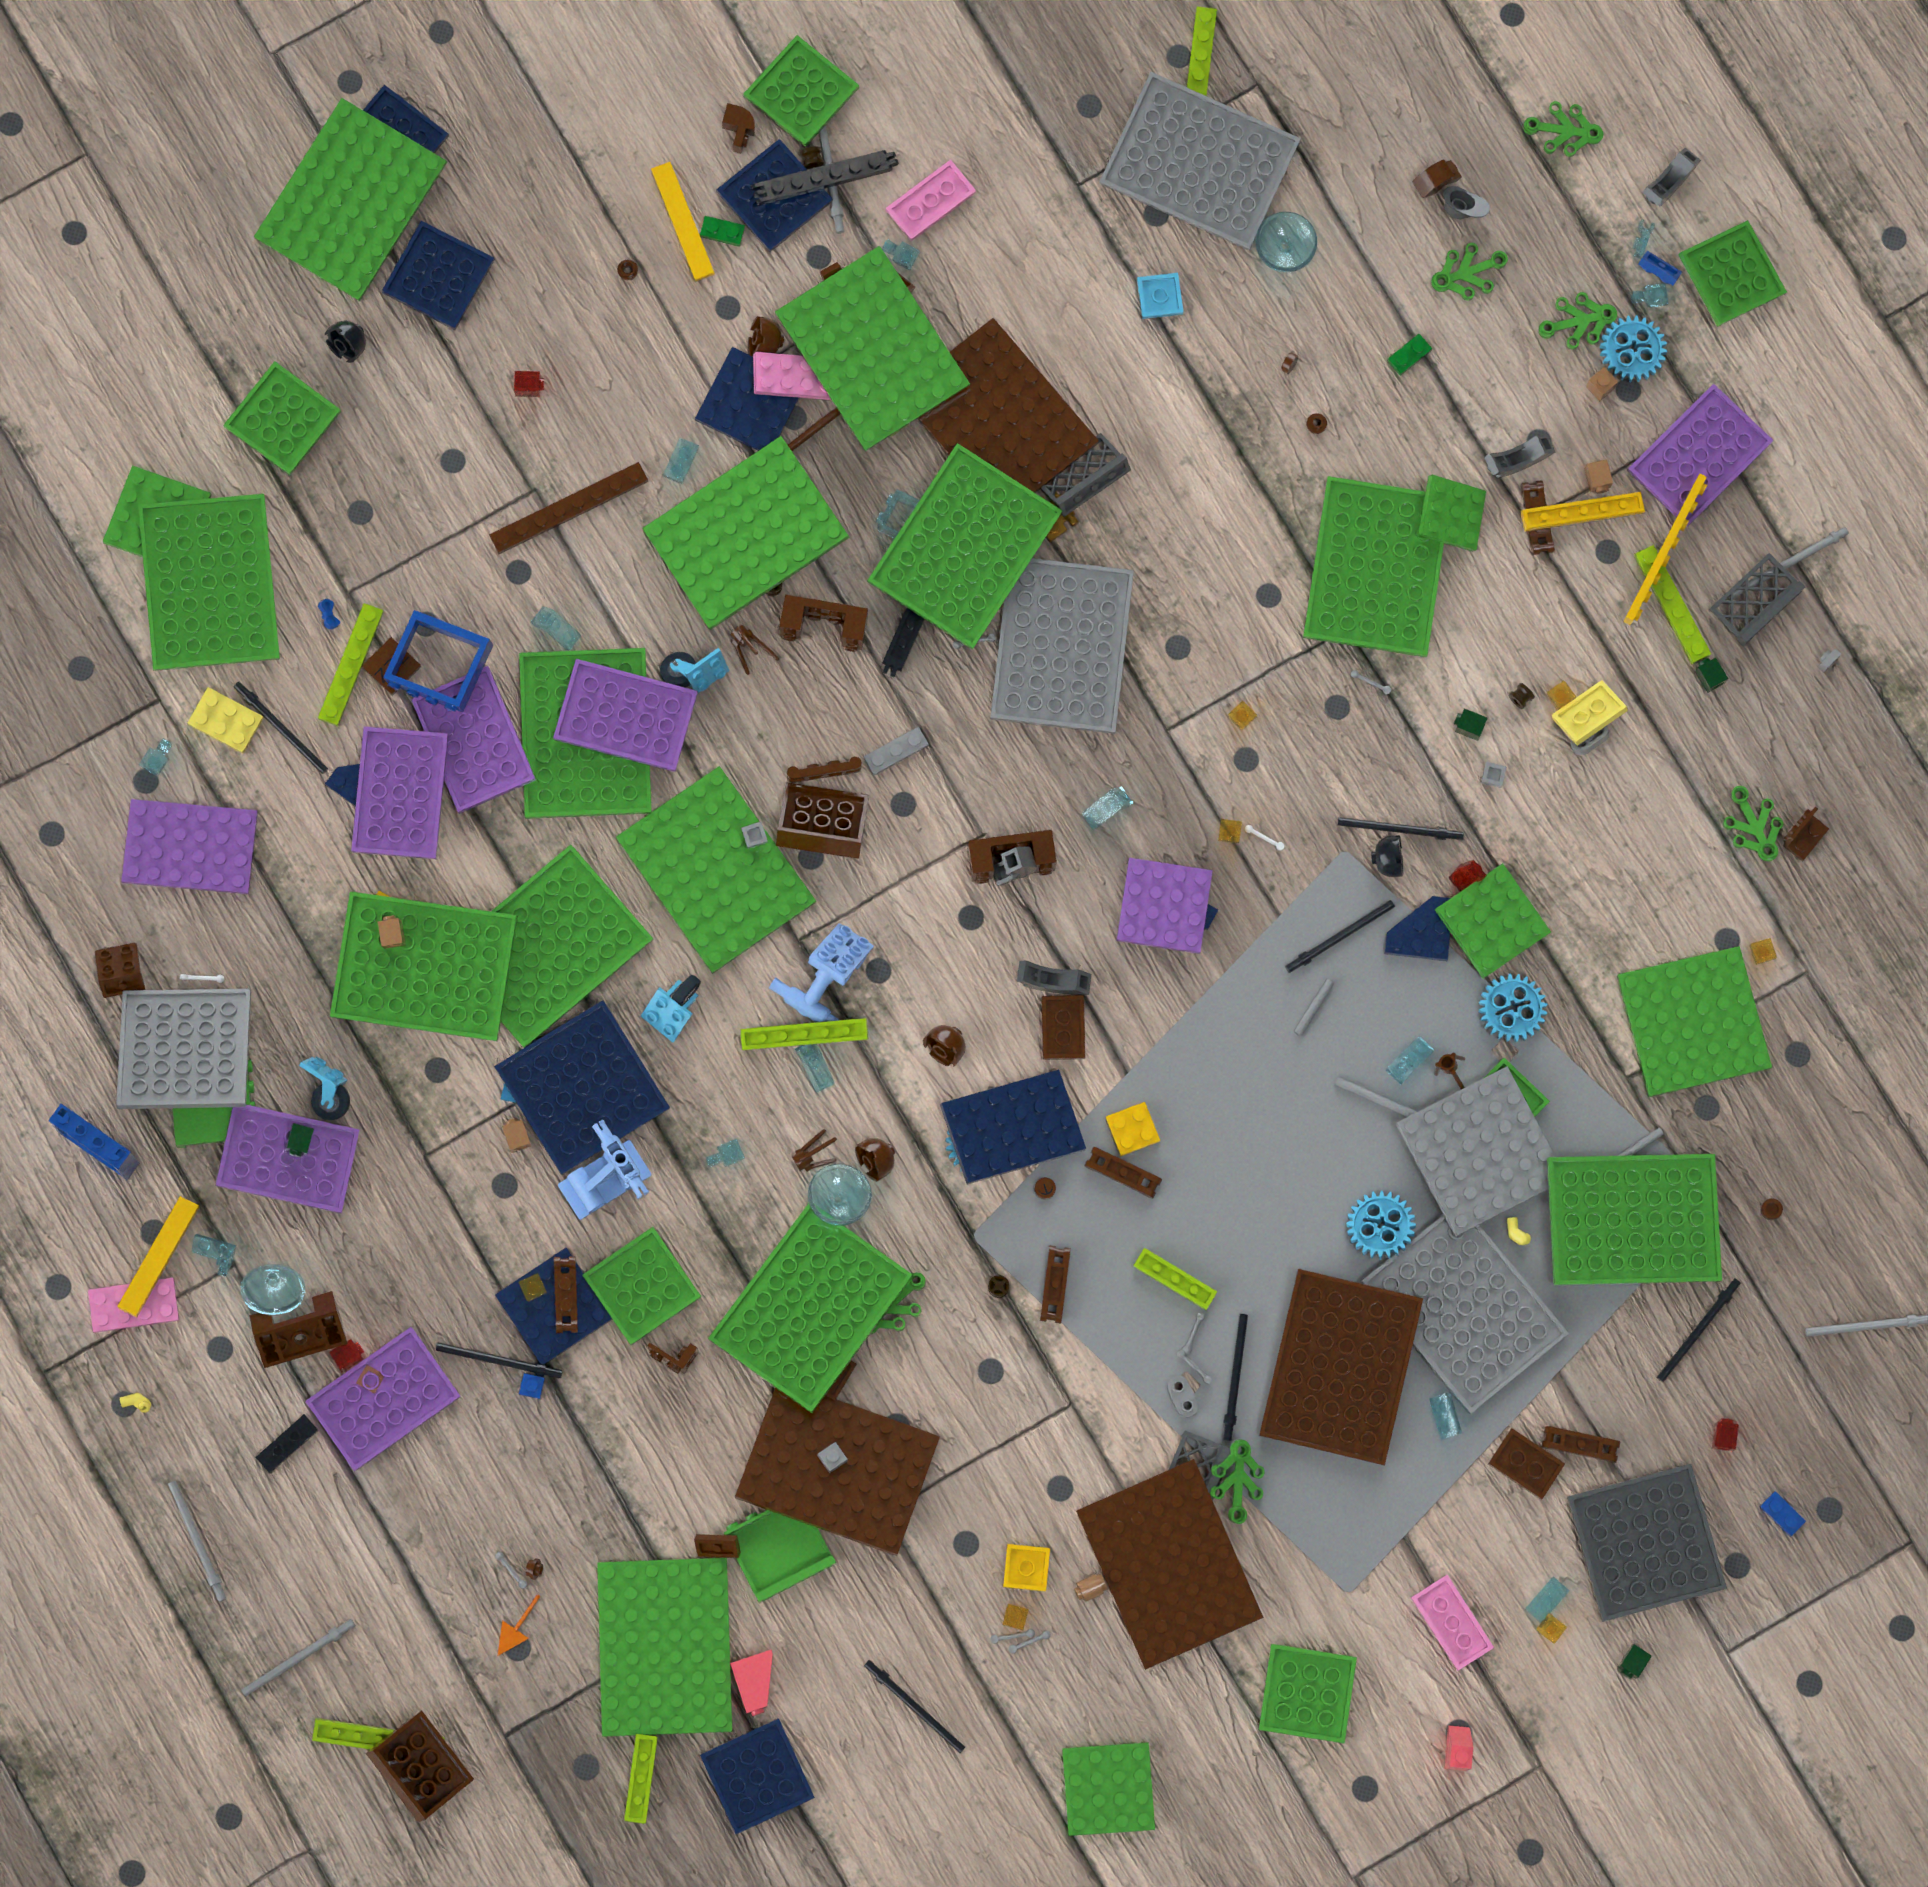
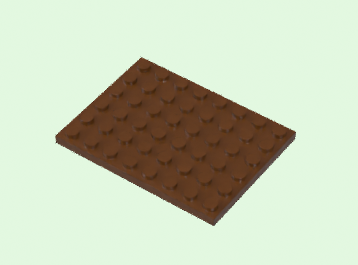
M994 318L950 351V354L969 381L970 386L918 418V421L948 456L958 443L1034 493H1037L1043 485H1047L1057 474L1062 473L1074 461H1077L1089 449L1099 443L1095 435Z
M1298 1269L1259 1436L1385 1466L1423 1298Z
M775 1388L737 1489L735 1499L897 1556L940 1436L837 1399L834 1401L826 1395L814 1412L811 1413ZM836 1442L848 1461L829 1473L817 1455Z
M1195 1459L1076 1511L1145 1670L1264 1618Z

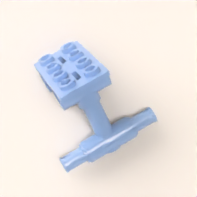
M839 923L809 957L808 964L818 970L816 978L807 993L796 987H789L778 978L772 981L769 989L782 996L786 1004L814 1022L839 1021L840 1019L833 1016L830 1009L819 1003V1000L828 985L833 981L844 986L855 968L857 970L860 968L874 945L869 943L866 938L854 933L848 926Z
M604 1120L599 1121V1125L603 1130L599 1128L597 1123L592 1126L602 1141L601 1147L605 1152L603 1156L586 1167L573 1171L567 1176V1179L558 1184L559 1189L579 1220L587 1217L630 1189L633 1190L637 1199L643 1197L639 1189H641L644 1196L649 1193V1190H647L642 1182L651 1176L648 1167L632 1142L627 1140L621 1143L618 1136L612 1135Z

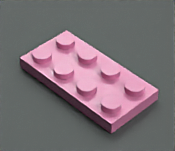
M950 159L886 207V212L912 242L976 194V190Z
M755 352L753 354L754 394L831 400L803 356Z
M174 1278L158 1280L137 1318L117 1307L130 1284L88 1290L94 1333L179 1321Z
M1448 1575L1411 1597V1600L1457 1671L1494 1648Z

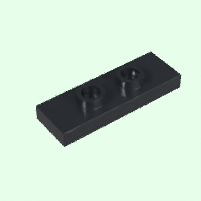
M303 1414L259 1453L256 1459L271 1474L319 1430Z

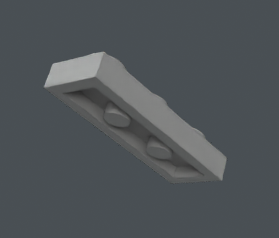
M918 726L865 755L864 760L873 776L928 747L929 744Z

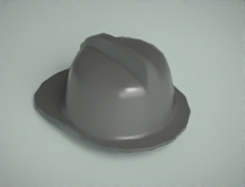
M1450 186L1444 190V209L1451 217L1459 220L1469 217L1481 218L1489 213L1490 206L1484 198L1458 186Z

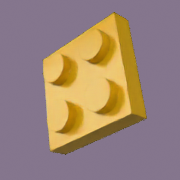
M1145 1102L1105 1117L1120 1157L1160 1142Z
M1007 1544L1003 1588L1046 1592L1050 1548Z

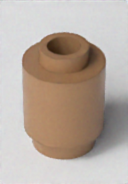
M1094 1574L1077 1582V1587L1074 1588L1078 1599H1083L1084 1602L1104 1594L1103 1591L1108 1590L1101 1574L1097 1576Z

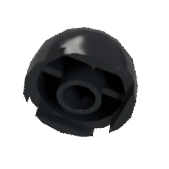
M347 320L339 321L325 332V335L328 336L326 343L330 350L338 358L341 359L343 356L348 359L346 361L348 363L358 359L365 350L366 337L363 328L358 324Z
M1400 835L1384 837L1376 844L1375 852H1371L1372 865L1376 864L1378 871L1387 877H1402L1404 874Z

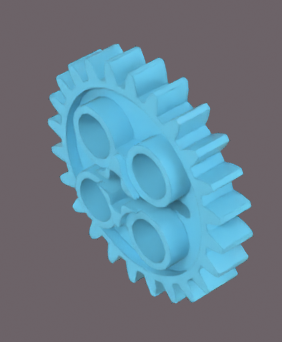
M1628 315L1625 322L1622 318H1619L1618 325L1612 322V329L1606 328L1605 333L1607 335L1602 336L1601 340L1604 342L1600 344V348L1605 350L1601 351L1600 356H1606L1602 363L1610 364L1607 370L1614 369V377L1621 374V380L1628 376L1629 382L1632 381L1633 377H1636L1637 382H1640L1641 376L1648 380L1649 373L1654 376L1656 374L1655 368L1661 369L1662 365L1660 363H1664L1666 359L1662 355L1667 353V350L1663 349V347L1667 345V342L1661 341L1664 334L1658 335L1660 327L1652 328L1653 321L1646 324V317L1639 321L1638 315L1631 321ZM1643 334L1646 336L1647 340L1640 341L1637 338V335ZM1623 337L1626 343L1620 344L1616 338ZM1633 346V348L1637 349V351L1634 352V350L1630 349V347ZM1648 354L1650 356V360L1645 361L1641 358L1640 355ZM1627 357L1630 363L1624 364L1620 358Z
M1510 973L1507 980L1501 975L1499 983L1493 979V987L1489 985L1485 987L1489 993L1482 992L1481 994L1485 1000L1479 1001V1004L1484 1006V1008L1479 1009L1478 1012L1485 1014L1480 1020L1488 1022L1484 1028L1491 1027V1035L1496 1032L1499 1033V1040L1503 1035L1506 1036V1042L1511 1037L1514 1038L1515 1042H1518L1519 1036L1525 1041L1527 1033L1533 1037V1029L1540 1030V1026L1537 1023L1544 1024L1545 1022L1541 1016L1547 1015V1012L1542 1010V1008L1547 1007L1548 1004L1541 1002L1546 996L1538 994L1542 988L1534 989L1535 981L1530 984L1527 983V976L1522 981L1520 980V974H1517L1516 978L1513 979ZM1521 990L1524 993V998H1515L1514 991ZM1501 997L1505 1002L1504 1006H1497L1494 1003V998ZM1525 1001L1531 1002L1530 1004L1518 1007L1515 1012L1508 1010L1500 1015L1495 1014L1498 1011L1508 1009L1511 1004L1517 1006ZM1529 1010L1532 1013V1018L1525 1019L1521 1011ZM1502 1018H1511L1512 1025L1505 1026L1502 1023Z
M1373 1191L1372 1198L1364 1195V1202L1357 1200L1359 1207H1351L1354 1214H1348V1219L1352 1221L1346 1222L1347 1227L1352 1228L1347 1231L1349 1236H1353L1350 1239L1351 1243L1358 1242L1355 1246L1356 1250L1363 1248V1255L1369 1251L1372 1259L1375 1254H1378L1380 1260H1382L1383 1254H1386L1388 1259H1390L1391 1252L1398 1256L1399 1248L1405 1251L1404 1243L1411 1244L1408 1236H1415V1232L1410 1229L1416 1228V1223L1411 1222L1415 1220V1215H1409L1412 1212V1208H1405L1407 1201L1404 1200L1400 1203L1399 1195L1393 1199L1392 1192H1389L1386 1197L1383 1191L1380 1192L1379 1196H1376ZM1371 1209L1380 1211L1377 1216L1368 1214ZM1393 1214L1399 1215L1400 1219L1396 1222H1392L1389 1220V1217ZM1384 1222L1385 1225L1382 1228H1378V1225ZM1367 1228L1374 1231L1370 1236H1365L1362 1232ZM1386 1234H1391L1394 1236V1239L1386 1242L1383 1240V1237Z

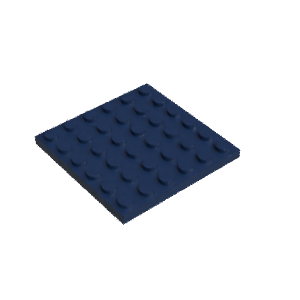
M604 1000L494 1066L561 1175L603 1150L601 1147L602 1141L592 1128L597 1123L599 1128L603 1130L599 1125V1121L604 1120L612 1135L618 1136L620 1140L670 1109V1106Z

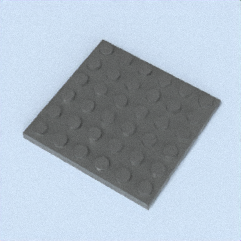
M1692 1464L1567 1497L1602 1622L1727 1589Z

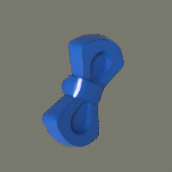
M323 599L319 602L318 608L322 612L324 627L333 630L340 624V621L332 612L334 602L330 599Z

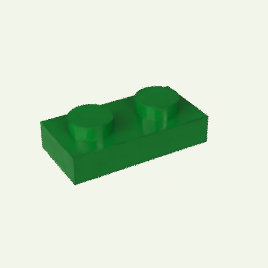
M705 216L700 237L740 247L745 225Z
M1417 334L1391 355L1387 361L1401 376L1429 354L1432 348L1420 334Z

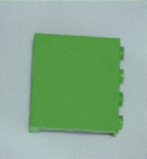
M248 1060L246 1105L256 1107L255 1101L251 1102V1093H254L253 1080L250 1081L249 1072H253L252 1060ZM232 1107L173 1108L176 1147L186 1148L187 1145L225 1142Z
M769 1510L759 1515L757 1512L745 1517V1522L741 1524L735 1522L727 1526V1531L724 1532V1535L738 1536L741 1554L736 1559L758 1603L836 1564L818 1528Z

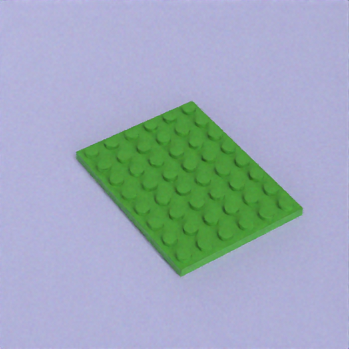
M341 98L254 235V238L360 302L446 166L447 161Z
M880 246L775 311L781 324L865 452L970 386L969 381Z
M782 436L642 528L710 630L850 538Z
M957 443L867 582L973 650L1061 515L1062 510Z
M1331 476L1327 477L1303 638L1420 657L1428 656L1444 543L1418 536L1425 491Z
M253 494L138 505L153 671L279 660L280 654L265 495Z
M645 648L519 653L522 747L536 778L535 781L524 785L525 819L652 813L650 765L553 739L576 659L646 677Z
M720 766L616 836L619 844L712 974L816 903L815 898L765 829L768 843L750 849L747 848L741 828L758 823L759 820Z
M569 845L491 911L518 916L501 1023L523 1048L527 1047L654 940L572 845Z
M350 891L330 1017L498 1042L518 916ZM395 915L396 918L402 920L406 945L384 949L381 946L378 921H383V917Z
M1715 1154L1547 1158L1554 1285L1722 1281Z
M809 1202L709 1336L708 1340L806 1410L813 1413L912 1279L913 1274Z
M727 1558L597 1562L602 1737L636 1736V1734L663 1735L732 1732Z

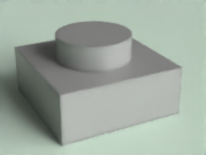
M1836 648L1831 653L1829 651L1825 652L1819 659L1821 663L1818 668L1824 673L1840 657L1841 653Z
M1486 762L1481 783L1502 788L1507 767Z
M762 822L741 828L748 849L768 843Z
M836 1442L817 1455L829 1473L848 1461Z

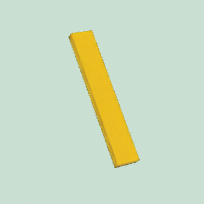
M671 162L651 168L695 282L715 275Z
M1641 492L1523 509L1521 510L1524 531H1532L1643 514L1645 509Z
M181 1196L179 1197L118 1304V1309L136 1318L138 1317L200 1208L199 1205Z

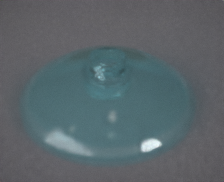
M1279 212L1266 218L1258 228L1255 239L1256 250L1260 259L1271 269L1279 272H1294L1304 268L1313 259L1317 249V235L1312 224L1303 216L1293 212ZM1287 244L1289 248L1283 249L1281 245Z
M832 1164L820 1169L813 1176L808 1187V1202L812 1211L818 1218L832 1225L843 1226L858 1221L866 1214L871 1203L872 1192L867 1178L858 1169L849 1165ZM840 1197L842 1201L836 1202L835 1198Z
M267 1264L254 1268L245 1275L240 1287L244 1303L252 1310L268 1315L283 1314L295 1309L305 1296V1282L301 1275L294 1269L279 1264Z

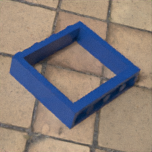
M414 610L383 678L388 683L387 686L394 688V690L399 691V689H403L414 698L421 696L426 698L425 701L432 705L439 703L444 705V708L450 712H456L457 710L463 713L493 648V643L489 638ZM419 625L479 648L456 699L396 676Z
M63 1104L59 1105L48 1120L59 1134L126 1180L130 1178L140 1164L128 1149Z

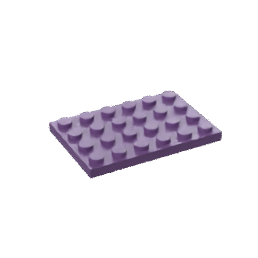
M1713 384L1627 471L1675 517L1678 516L1699 473L1706 476L1707 478L1704 483L1707 484V487L1702 496L1697 495L1695 501L1698 504L1693 514L1689 512L1686 517L1689 520L1686 526L1688 527L1774 440Z
M576 659L553 739L676 772L698 691Z
M489 666L483 667L463 713L457 710L456 712H450L444 708V705L439 703L432 705L425 701L426 698L421 696L411 699L424 732L448 733L444 780L459 814L536 780ZM466 675L433 690L456 699Z
M375 727L363 728L352 853L424 859L437 858L448 733Z
M131 799L121 882L126 884L249 894L258 811Z
M251 1105L232 1107L215 1186L342 1213L359 1129ZM293 1123L314 1129L308 1153L302 1155L301 1158L291 1156L289 1151L285 1150Z
M410 1327L305 1402L355 1472L461 1396L414 1329Z

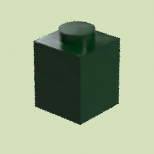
M1716 657L1712 660L1709 658L1702 660L1698 663L1699 667L1695 671L1707 693L1722 686L1729 679Z
M1464 708L1462 714L1458 713L1455 718L1454 725L1457 726L1455 732L1478 741L1487 717Z
M295 1123L291 1125L285 1150L289 1151V1155L301 1158L302 1155L308 1153L314 1131L313 1128Z
M1635 1644L1631 1645L1618 1665V1668L1621 1669L1620 1673L1629 1679L1633 1677L1635 1679L1639 1678L1652 1655Z

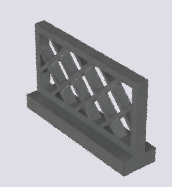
M1102 433L1097 435L1096 438L1099 440V443L1102 441L1104 444L1103 450H1093L1094 447L1089 449L1084 454L1088 455L1086 462L1074 461L1069 466L1071 467L1070 473H1059L1054 477L1053 485H1043L1041 487V490L1057 508L1062 510L1061 514L1064 517L1131 471L1123 453L1120 454ZM1092 455H1102L1101 462H1091ZM1106 455L1116 457L1110 462H1105ZM1075 467H1085L1084 474L1074 473ZM1089 467H1099V470L1093 474H1088ZM1058 479H1068L1067 485H1057ZM1072 479H1082L1076 486L1071 485ZM1056 491H1065L1060 497H1055Z
M1768 553L1709 610L1738 638V642L1745 646L1804 590L1805 586L1801 581L1798 582ZM1769 560L1775 566V573H1763V564ZM1760 576V587H1748V578ZM1763 576L1775 577L1774 588L1763 587ZM1778 577H1786L1791 584L1787 588H1778ZM1745 590V601H1733V592ZM1748 590L1760 591V602L1748 601ZM1763 591H1774V600L1772 602H1763ZM1721 604H1730V615H1722L1716 608ZM1733 604L1745 605V615H1733ZM1748 605H1760V613L1757 616H1748ZM1733 619H1745V627L1740 632L1733 626Z
M1185 1431L1169 1470L1176 1467L1179 1459L1187 1457L1188 1461H1190L1189 1455L1201 1451L1205 1462L1197 1466L1199 1468L1207 1465L1209 1474L1203 1480L1210 1494L1211 1488L1219 1486L1222 1478L1212 1475V1467L1216 1464H1221L1230 1455V1448ZM1189 1437L1197 1441L1199 1448L1187 1453L1184 1445ZM1200 1442H1202V1443H1204V1444H1207V1445H1204V1446L1201 1447ZM1208 1447L1219 1449L1216 1457L1207 1461L1203 1449ZM1220 1467L1217 1469L1218 1475L1221 1473Z

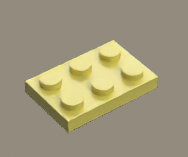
M1601 680L1553 713L1552 719L1578 746L1623 715L1628 709L1618 696Z
M208 687L187 724L244 754L264 717Z

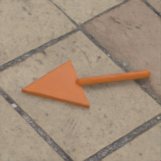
M540 1595L535 1596L514 1628L502 1620L497 1656L529 1639L519 1632L518 1629L539 1600Z

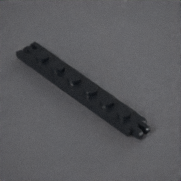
M886 150L755 183L750 187L752 191H756L753 195L754 198H759L756 200V204L760 206L890 172L893 170L892 167L897 166L899 162L898 159L890 160L896 157L895 152L887 153Z
M906 608L882 662L885 665L882 673L887 674L891 667L893 670L890 676L893 678L897 671L902 672L925 620L908 608Z

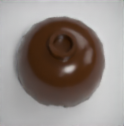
M759 316L753 320L750 330L754 332L752 338L748 337V353L750 356L753 357L755 352L776 353L779 347L782 348L784 336L781 335V329L774 320Z
M947 1025L934 1027L923 1039L924 1047L928 1046L931 1050L929 1053L931 1057L945 1066L953 1064V1067L956 1066L965 1053V1040L962 1032L956 1027Z
M869 1138L855 1147L857 1160L860 1166L865 1164L869 1170L866 1175L871 1180L877 1182L891 1173L895 1162V1150L891 1144H887L878 1138Z

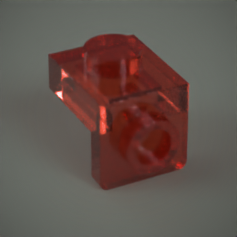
M1475 860L1460 864L1449 876V879L1461 892L1474 882L1482 881L1487 875Z

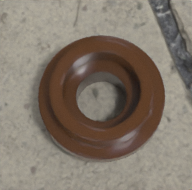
M628 259L621 261L617 268L618 275L624 280L634 279L638 274L637 264ZM631 268L632 271L630 273H625L624 269Z
M1319 413L1310 415L1306 422L1307 429L1313 434L1324 432L1327 427L1326 418ZM1318 420L1321 425L1315 426L1313 421Z
M537 1558L534 1560L530 1559L526 1566V1576L536 1580L543 1573V1564Z

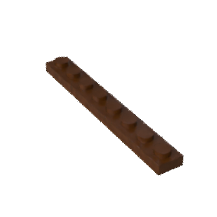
M637 462L489 534L498 554H501L647 483L648 478L640 463Z

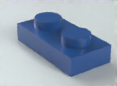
M1649 251L1644 254L1638 263L1646 272L1653 273L1662 282L1674 286L1682 274V271Z
M1776 1491L1760 1505V1508L1790 1537L1806 1522Z

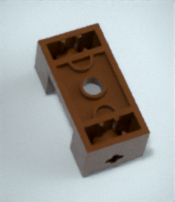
M785 594L779 626L780 637H783L784 640L792 642L796 639L800 640L804 616H808V619L813 621L826 619L832 624L844 622L842 647H845V650L850 652L862 650L868 620V608Z
M1052 829L969 840L967 852L972 882L977 881V884L988 883L989 879H993L994 874L992 854L998 857L1002 853L1016 847H1031L1037 870L1034 873H1039V875L1052 874L1057 864Z
M332 1291L312 1297L315 1312L286 1321L274 1323L270 1309L249 1315L253 1336L264 1368L348 1344L343 1322ZM299 1334L305 1335V1338L301 1340L295 1339Z

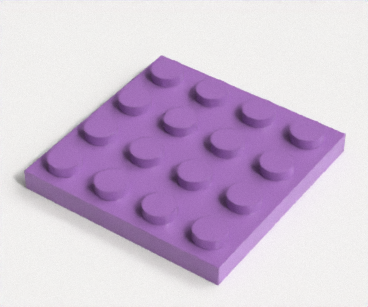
M1129 858L1117 941L1200 954L1213 870Z

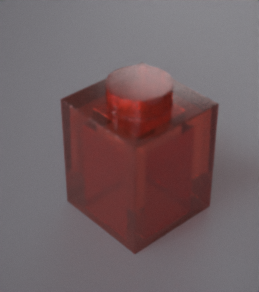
M515 371V397H540V391H544V378H541L540 371Z
M350 1339L347 1341L348 1344L338 1346L329 1352L341 1373L364 1360L361 1355L364 1353V1350L359 1342L354 1343Z
M1725 1418L1717 1421L1714 1424L1712 1449L1735 1451L1739 1424H1734V1420Z

